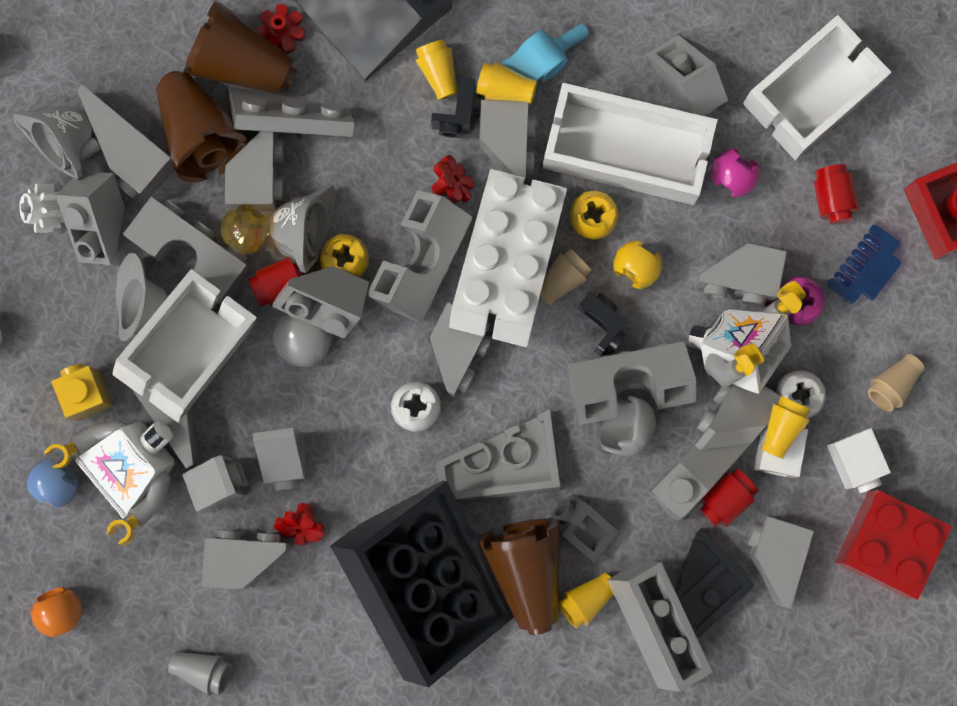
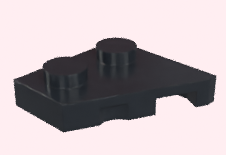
M700 528L694 536L675 587L677 597L697 639L755 586L703 528Z

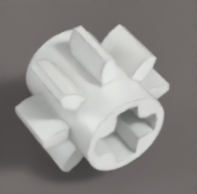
M35 184V188H29L28 193L23 194L20 199L19 211L21 219L24 223L34 224L35 233L53 232L54 228L61 227L60 223H64L55 196L58 192H55L54 184Z

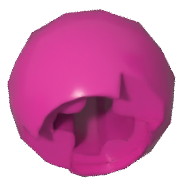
M732 148L724 150L715 158L710 168L711 180L717 187L722 184L733 192L731 196L737 198L746 196L755 188L760 178V169L754 160L746 161L737 154L738 149Z
M796 276L787 279L780 285V289L785 284L796 281L806 293L804 301L809 303V305L804 306L797 313H790L788 316L789 323L800 326L813 323L820 318L825 308V294L821 286L809 277Z

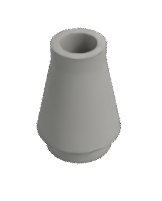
M177 650L171 657L168 672L209 696L213 693L221 695L229 683L232 664L225 662L223 656L184 653Z

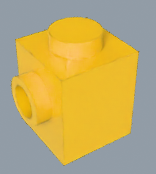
M83 363L69 366L60 371L62 377L51 381L64 416L67 419L79 421L113 407L99 370L91 366L84 367Z

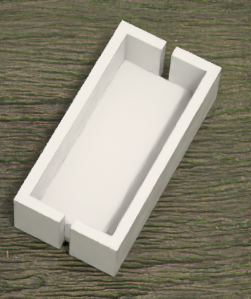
M562 83L542 169L694 205L700 196L708 162L706 159L710 154L718 119Z
M490 169L452 304L449 328L484 337L488 315L492 313L496 314L492 339L527 347L567 188L537 180H532L531 186L524 185L525 177Z

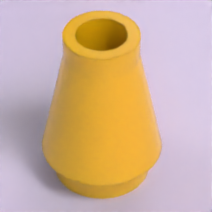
M442 39L416 49L418 59L415 61L434 90L437 99L442 100L458 94L452 47H447L445 40Z
M496 61L493 65L484 63L478 80L477 94L484 95L485 100L518 101L532 104L537 88V80L530 79Z
M781 396L777 405L774 403L772 405L765 441L761 449L784 459L789 448L810 422L807 417L811 409Z
M606 572L563 593L564 598L559 601V608L573 627L578 628L582 624L588 626L612 596H614L608 583V579L611 577Z

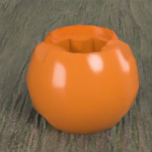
M64 587L52 589L37 597L36 603H34L30 611L34 627L39 633L48 637H57L75 628L77 621H79L83 613L78 596L72 590Z

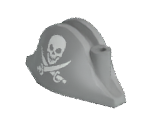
M57 107L44 111H18L13 113L14 123L40 153L58 170L77 180L83 176L82 165L84 160L100 151L98 142L93 138L92 125L89 118L79 110Z
M333 185L325 186L304 197L292 196L290 201L282 204L275 210L269 220L268 230L277 249L283 255L294 259L301 272L307 273L320 257V251L327 240L337 194Z

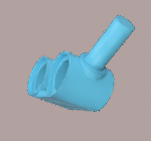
M579 24L556 38L550 37L544 29H541L530 36L519 47L517 52L501 64L530 79L537 81L540 79L542 82H545L565 67L569 61L565 51L589 36V31L585 25ZM537 83L536 91H537V90L539 89V87H540V85H539L538 83Z

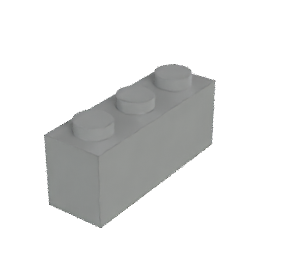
M639 561L608 579V583L658 688L682 692L712 673V669L662 562Z

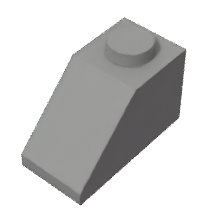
M676 35L646 54L647 59L678 106L685 112L706 116L712 113L715 108L728 101L715 63L681 36Z
M292 427L253 433V441L264 484H274L275 491L297 489L299 488L298 481L308 480L302 432Z
M764 516L761 517L759 523L753 522L747 538V545L752 546L750 556L775 604L791 609L814 531Z

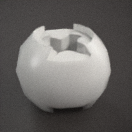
M805 370L792 371L784 375L778 382L775 393L802 405L800 400H793L792 393L797 391V385L803 391L808 390L809 397L804 400L805 405L803 406L811 409L807 419L816 416L824 406L826 400L825 387L821 380L811 372Z
M419 381L408 382L400 386L394 393L391 401V414L395 422L403 429L412 432L423 431L431 427L437 421L441 411L440 398L437 392L430 385ZM414 396H419L421 403L427 405L426 411H419L418 417H412L411 411L405 408V404L411 403Z

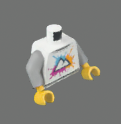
M796 281L785 284L777 293L779 299L763 310L742 311L729 309L721 314L712 328L700 325L692 327L689 334V346L702 350L705 371L721 386L728 387L733 384L759 394L791 348L788 316L790 313H797L801 309V300L806 296V293Z
M121 420L96 423L71 437L69 444L65 446L53 444L46 448L44 455H49L56 449H61L64 452L63 461L52 466V468L56 469L66 467L71 461V456L78 453L80 456L75 461L122 518L130 516L126 521L114 520L107 527V535L109 536L116 533L118 528L126 527V536L118 542L121 546L132 543L135 539V528L138 525L143 527L166 504L171 480L169 472L175 463L174 458L164 448L173 438V433L161 421H155L149 428L141 421L129 425Z

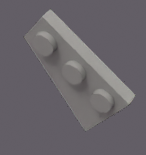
M229 86L228 103L234 129L353 137L354 120L349 108L344 107L342 104L334 102L318 103Z
M550 410L537 415L536 418L519 426L517 424L506 429L504 433L485 442H478L436 462L438 482H448L457 502L560 490Z

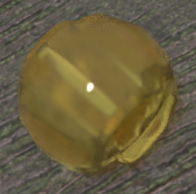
M242 204L235 206L222 219V240L241 254L255 253L269 240L271 231L269 218L266 214L263 215L252 208V205Z

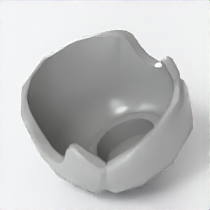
M284 313L274 328L273 343L278 356L288 364L297 367H309L317 362H321L327 356L335 334L327 333L317 326Z
M633 396L628 397L631 401L617 400L618 418L603 420L599 438L603 450L619 456L631 457L641 453L652 441L656 430L655 412L646 401Z

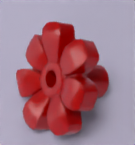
M277 4L275 14L265 10L259 17L265 25L258 26L256 30L278 48L281 45L285 53L295 50L293 39L302 41L305 37V29L299 26L303 22L302 15L298 11L288 15V8L285 4Z
M447 155L434 165L433 171L439 178L437 182L431 185L433 194L440 196L448 194V199L452 203L460 200L465 203L472 198L470 190L475 188L472 177L464 176L466 173L465 168L460 163H456L453 156Z
M299 503L296 513L286 511L284 518L277 517L274 523V529L278 531V534L285 538L294 537L293 544L306 546L307 540L311 543L321 541L326 528L323 524L315 522V516L312 514L313 507L307 503Z

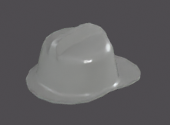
M129 253L123 259L117 274L116 306L119 318V338L123 342H127L133 335H137L168 297L164 288L145 277L142 259L136 253Z

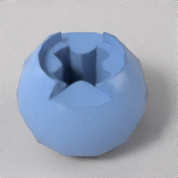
M53 458L39 461L31 468L27 476V490L40 503L46 500L53 505V508H58L68 504L74 498L78 491V476L68 466L61 469L52 468L56 464L53 463Z

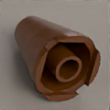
M215 0L207 14L209 16L208 22H205L203 27L201 26L183 72L192 76L278 95L280 88L288 91L297 72L296 69L290 67L294 59L223 3Z
M179 71L165 74L156 87V94L173 169L176 171L179 179L186 182L208 180L205 174L216 168L219 170V175L225 173V165L246 146L245 141H247L244 132L234 129L233 120L191 75Z
M531 519L503 525L504 533L495 537L492 530L485 532L479 537L481 548L518 627L522 630H528L530 635H539L551 631V625L558 621L559 522L553 520L551 525L548 526L547 519Z

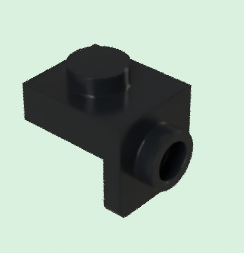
M460 77L455 115L432 113V129L439 130V135L449 138H460L462 133H471L473 115L480 116L482 95L476 92V79Z
M589 292L579 304L578 310L607 332L594 352L601 356L605 349L613 353L627 335L621 330L627 321L615 312L618 307L612 300L601 293L596 297Z

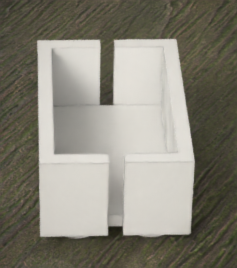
M838 15L753 88L743 103L766 129L771 125L776 128L772 136L794 160H797L873 93L892 73L868 47L858 55L854 62L848 58L862 40Z
M192 269L116 359L112 374L141 396L146 391H149L151 393L149 402L178 423L248 336L257 318L229 296L223 300L218 314L212 311L221 290Z

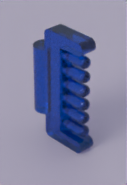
M872 225L869 228L871 235L865 234L863 236L864 241L877 251L862 241L857 244L858 248L869 255L871 259L858 249L852 250V255L865 264V266L850 256L846 258V263L857 270L859 274L846 264L840 266V270L854 281H851L841 272H835L834 278L827 282V286L849 304H854L861 294L873 301L902 264L899 259L892 255L900 245L899 241L877 225Z

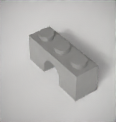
M417 190L401 223V226L409 230L414 236V255L404 266L383 261L366 296L400 316L422 323L473 217L443 196Z
M150 197L123 235L160 263L177 247L188 246L194 248L197 254V264L193 271L221 290L216 303L221 306L227 296L232 298L251 272L250 268L244 263L248 257L229 243L225 249L215 243L213 239L216 234L199 221L192 226L181 217L185 212L170 200L165 199L161 204L153 197Z
M684 341L672 344L664 343L652 348L624 351L616 355L596 359H583L576 363L567 364L569 387L579 425L618 418L617 397L623 391L632 388H639L649 392L654 398L657 410L696 402V377Z

